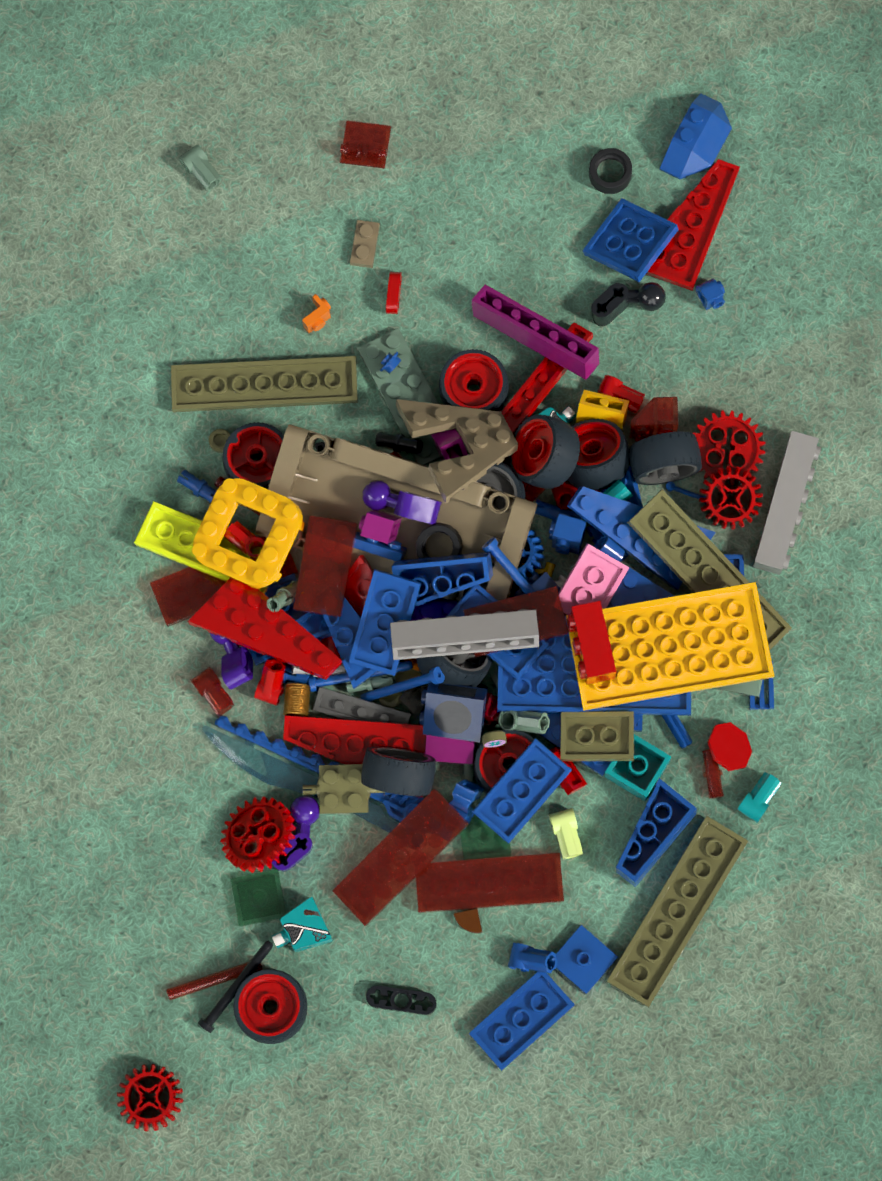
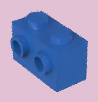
M559 514L557 521L552 520L549 530V540H552V548H556L555 551L560 554L568 555L571 552L579 555L585 535L586 521Z

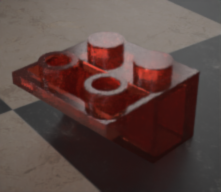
M654 397L631 420L629 438L640 441L657 434L677 432V397Z

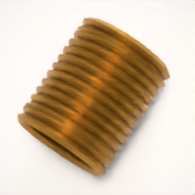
M302 683L286 684L283 715L309 716L310 686Z

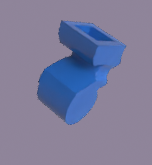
M467 779L456 783L452 792L453 800L449 803L451 805L446 813L445 821L464 830L474 816L472 813L474 810L471 806L472 802L480 798L484 788Z

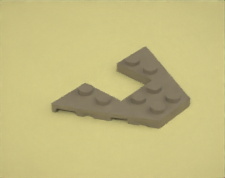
M401 399L396 400V408L412 438L456 428L470 455L429 464V472L445 503L450 502V498L461 489L464 491L470 483L476 482L487 474V470L494 464L499 465L504 461L505 457L512 455L518 450V442L502 413L499 411Z

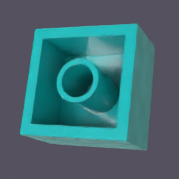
M634 734V761H612L605 771L604 777L646 802L658 779L670 763L671 756Z

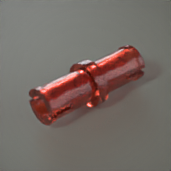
M710 749L702 751L705 766L703 775L707 779L709 799L724 797L721 782L723 772L719 769V764L713 760Z

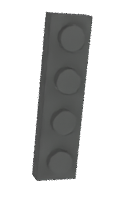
M319 687L313 708L315 711L342 719L409 724L412 714L324 687Z

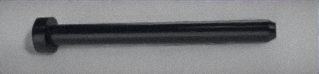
M269 940L264 942L205 1019L201 1018L198 1024L203 1029L212 1033L215 1029L212 1025L233 1000L241 983L253 974L273 948V943Z

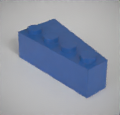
M490 552L400 560L392 565L393 575L421 582L415 606L490 581L493 576Z
M660 778L616 866V872L634 887L640 883L697 813L695 806Z

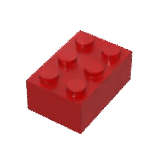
M601 601L572 606L571 613L568 614L567 623L569 632H574L575 634L572 645L575 656H580V661L577 665L580 680L585 679L586 685L615 679L617 671Z

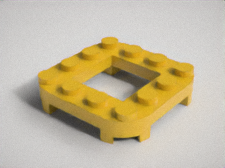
M228 478L218 488L195 535L192 553L207 568L245 583L252 588L261 589L272 584L274 581L278 582L282 574L279 572L298 531H303L305 523L303 522L302 512L296 503L283 495L244 479ZM238 505H243L276 519L256 561L219 546Z

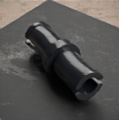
M378 432L375 438V444L378 447L391 448L399 453L405 451L419 455L423 449L422 440L407 438L403 434L392 435Z

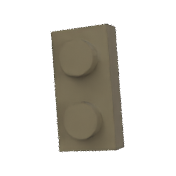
M357 220L350 265L373 268L380 223Z

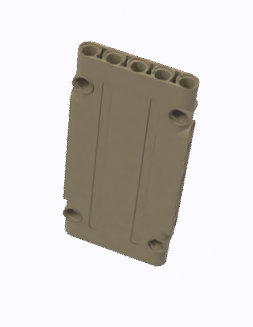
M291 424L288 425L268 490L291 499L299 506L302 512L303 522L305 523L303 531H298L297 539L292 544L293 547L301 549L304 553L350 568L360 555H364L373 571L377 569L393 574L392 565L396 561L310 534L312 525L322 518L334 521L335 525L341 527H354L357 529V532L361 533L362 529H359L360 520L363 515L366 516L367 512L372 511V509L365 505L362 499V491L367 484L378 480L386 483L392 493L399 495L401 490L441 501L436 524H447L458 531L463 544L461 555L485 552L482 546L488 540L495 537L499 542L497 545L499 549L518 569L537 503L491 489L490 486L478 482L470 483L467 489L464 491L461 489L450 498V502L445 503L429 472L428 466L344 439L332 438ZM319 438L325 442V448L321 452L315 448V442ZM497 496H502L506 501L503 509H498L494 505V499ZM387 506L380 511L393 514L395 508ZM260 513L255 534L267 538L276 519ZM402 517L395 540L400 542L401 546L407 548L405 557L402 560L419 559L416 552L417 538L424 529L432 524ZM441 532L433 533L426 541V551L430 557L451 555L453 543L446 534ZM491 554L493 576L490 581L478 585L502 605L506 606L514 580ZM466 589L459 590L442 598L460 601L466 594Z

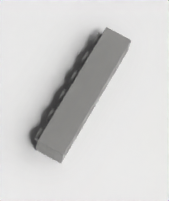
M791 431L753 568L778 575L781 574L782 569L787 570L791 556L787 555L789 547L793 548L797 534L793 533L794 526L800 525L803 515L799 508L801 503H806L809 490L805 489L807 481L812 482L815 468H811L813 459L818 460L821 447L817 446L819 438Z
M536 610L498 611L493 614L483 615L474 613L469 616H447L438 619L423 618L416 621L400 620L390 623L393 660L539 647Z

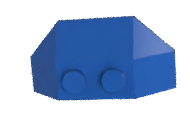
M700 94L692 102L671 140L660 167L661 171L678 179H683L686 176L712 167L732 130L720 102L703 94Z

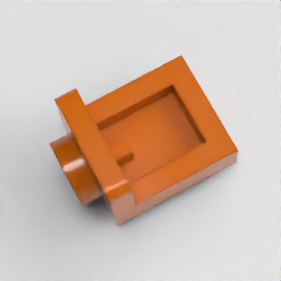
M317 294L312 296L313 303L317 309L302 319L303 327L308 333L313 330L315 332L319 331L325 326V321L331 318V306L324 297L320 299Z

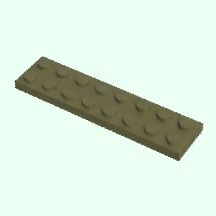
M356 356L171 365L172 411L190 412L358 403Z
M663 489L627 522L693 593L750 583ZM758 592L770 651L792 627Z
M705 817L608 978L607 983L649 1008L748 840L710 817Z

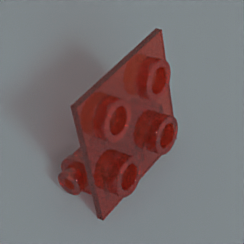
M346 121L344 140L340 148V163L385 169L391 126Z

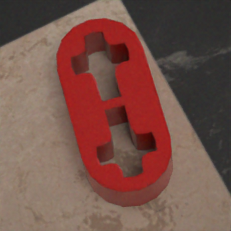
M390 271L386 314L398 315L402 272Z

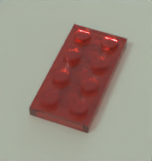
M310 516L294 610L342 617L357 523Z

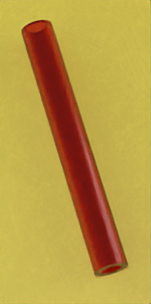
M249 962L168 988L166 991L169 1000L234 980ZM261 963L253 973L263 970Z

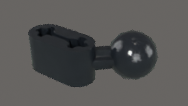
M654 282L645 283L639 290H628L626 285L615 283L592 303V319L598 326H607L629 304H639L644 310L656 311L665 303L666 293L658 283Z

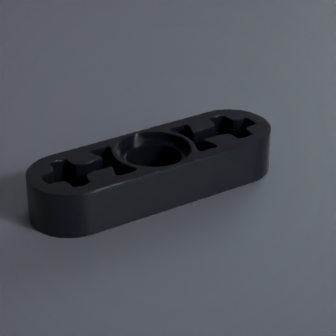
M373 986L366 994L368 1004L376 1009L430 1015L437 1007L435 997L427 992ZM376 990H379L382 996L388 997V991L393 992L390 998L391 1006H386L387 1000H379V1004H375L374 999L370 998L371 994H375ZM398 994L407 995L409 998L407 1006L403 1008L397 1007L394 1002L395 997ZM412 995H417L416 1001H424V997H428L429 1002L433 1003L432 1007H428L427 1011H424L421 1005H415V1010L410 1009L413 1003Z

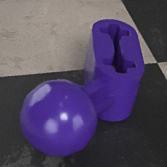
M378 480L367 484L362 491V499L365 505L372 510L379 511L388 506L395 508L393 513L395 515L432 525L436 524L442 503L439 500L401 490L398 495L392 493L386 483Z
M210 633L212 639L218 644L223 645L227 653L221 658V675L226 686L232 690L252 680L253 659L249 650L243 646L239 647L238 644L231 642V640Z
M307 795L300 796L291 803L290 815L295 819L294 822L296 823L295 839L288 841L292 848L284 849L287 855H289L286 866L283 864L277 865V862L272 861L273 866L278 871L286 872L312 851L313 842L310 839L311 824L315 823L320 815V806L313 797ZM297 840L308 841L306 842V850L301 848L295 850L298 846Z

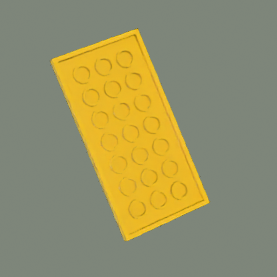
M756 582L602 609L617 671L615 679L589 685H586L585 679L580 680L577 667L580 656H575L572 645L575 634L574 632H569L583 711L774 678Z

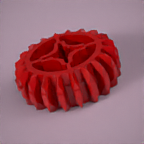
M726 466L725 474H723L721 468H718V477L710 473L709 477L713 481L711 483L707 480L703 481V484L707 485L708 489L699 490L700 493L706 494V498H699V502H706L707 504L701 507V511L709 509L710 512L705 516L706 519L715 516L712 524L716 526L721 520L722 529H725L727 522H730V528L734 530L736 527L735 522L737 521L742 528L745 526L744 518L749 523L753 521L749 516L750 513L756 516L759 514L753 508L754 505L762 506V503L755 501L756 498L763 497L762 493H755V490L761 488V485L755 484L752 486L751 483L756 480V477L752 476L746 479L749 474L748 470L739 475L740 467L736 466L734 473H731L730 466ZM736 478L743 483L734 489H729L722 483V480ZM716 486L721 492L722 497L717 505L713 507L711 496ZM723 488L727 492L730 491L731 494L733 491L737 492L734 499L738 507L734 503L731 504L730 501L729 504L725 503L727 496ZM748 488L750 501L745 509L740 502V496ZM732 506L740 515L725 517L720 515L719 512L726 507Z
M144 1064L141 1067L142 1073L137 1068L132 1069L135 1075L134 1078L128 1074L125 1075V1078L129 1081L128 1085L125 1083L119 1084L121 1088L125 1089V1093L117 1092L118 1097L124 1098V1101L118 1102L117 1106L126 1107L120 1114L121 1116L130 1114L126 1122L131 1124L136 1120L134 1128L139 1129L142 1123H144V1131H149L150 1124H152L154 1131H158L159 1122H161L163 1127H168V1123L165 1120L167 1117L171 1121L176 1120L175 1116L171 1114L172 1111L181 1112V1109L175 1107V1104L184 1102L182 1098H176L177 1094L183 1093V1089L174 1088L180 1081L178 1079L170 1081L174 1076L173 1072L170 1071L164 1076L166 1067L162 1066L157 1072V1065L152 1064L150 1071H148L147 1065ZM149 1077L161 1079L158 1084L151 1088H145L139 1083L141 1080ZM166 1085L170 1095L167 1108L160 1100V1095ZM133 1088L140 1095V1101L135 1109H133L131 1104ZM142 1090L150 1094L155 1092L156 1096L153 1097L156 1098L155 1102L159 1106L151 1102L146 1103V1094ZM150 1107H154L161 1112L159 1116L154 1118H142L139 1116Z

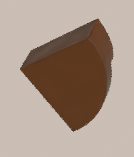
M478 909L454 913L456 922L464 930L474 934L482 933Z

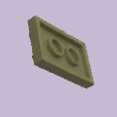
M634 711L561 712V761H634Z

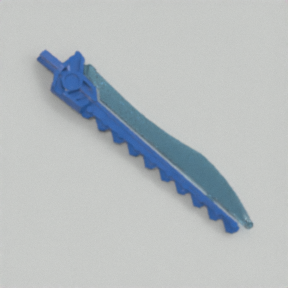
M220 716L215 721V725L245 739V743L208 726L202 727L206 736L229 759L261 781L300 793L312 791V789H303V785H317L319 778L259 751L254 746L256 744L319 774V765H325L319 754H312V756L307 758L301 747H293L291 750H288L282 739H275L272 743L269 742L264 731H256L254 735H251L245 724H238L234 728L227 716ZM331 762L328 765H339V763ZM387 792L371 793L370 795L371 799L385 805L389 817L405 825L406 828L387 819L382 808L369 802V813H353L391 833L400 840L408 838L409 844L416 850H420V845L424 842L428 833L450 841L455 831L454 827L434 820L433 801L421 796H407Z

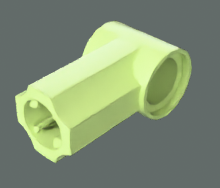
M573 808L549 814L551 825H553V833L557 836L563 860L583 855L576 830L578 826Z

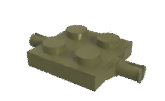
M363 764L319 765L317 785H303V789H312V791H303V795L318 796L320 814L369 813L371 793L385 792L369 788L361 783Z

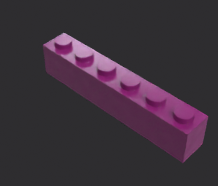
M486 284L471 300L474 317L586 380L599 365L598 347Z

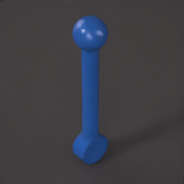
M673 482L666 484L668 491L674 490L696 499L704 497L679 488Z

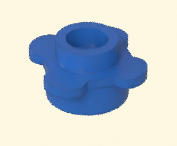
M389 352L381 361L383 365L380 369L381 372L385 370L390 374L401 361L397 356L398 352L393 355Z

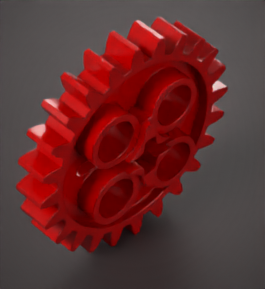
M722 410L719 418L715 413H712V421L704 418L705 426L697 425L700 433L693 434L697 439L701 454L702 469L699 472L703 470L706 472L703 479H707L710 473L718 477V468L722 469L723 474L726 473V469L723 468L725 450L721 449V447H724L726 444L728 428L732 429L730 447L734 448L728 455V466L731 467V473H734L736 468L731 463V458L734 456H741L744 460V465L740 467L739 475H742L745 470L758 472L755 463H763V460L758 458V456L765 455L766 452L761 450L760 447L766 443L758 440L763 435V432H755L758 424L750 426V417L744 421L742 420L743 413H740L736 418L734 417L733 410H731L729 416H726L724 410ZM720 430L724 438L721 441H715L711 437V432ZM744 433L747 437V442L738 444L734 440V435ZM717 453L721 461L718 464H711L708 461V455ZM750 472L747 476L748 479L752 477ZM736 478L724 479L722 483L725 484L726 480H729L730 485L734 486Z
M263 796L261 801L254 797L252 804L246 800L245 808L242 809L237 806L238 813L229 814L232 821L224 822L228 829L221 830V833L226 836L220 840L224 845L222 851L236 868L239 867L244 872L248 869L251 873H254L257 868L260 872H263L264 865L271 869L272 861L279 864V856H287L284 849L292 848L288 841L295 839V836L291 833L296 830V827L292 824L295 819L290 815L291 811L274 798L268 800Z

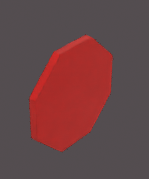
M731 722L718 724L713 727L707 741L713 760L728 771L745 768L752 754L747 734Z

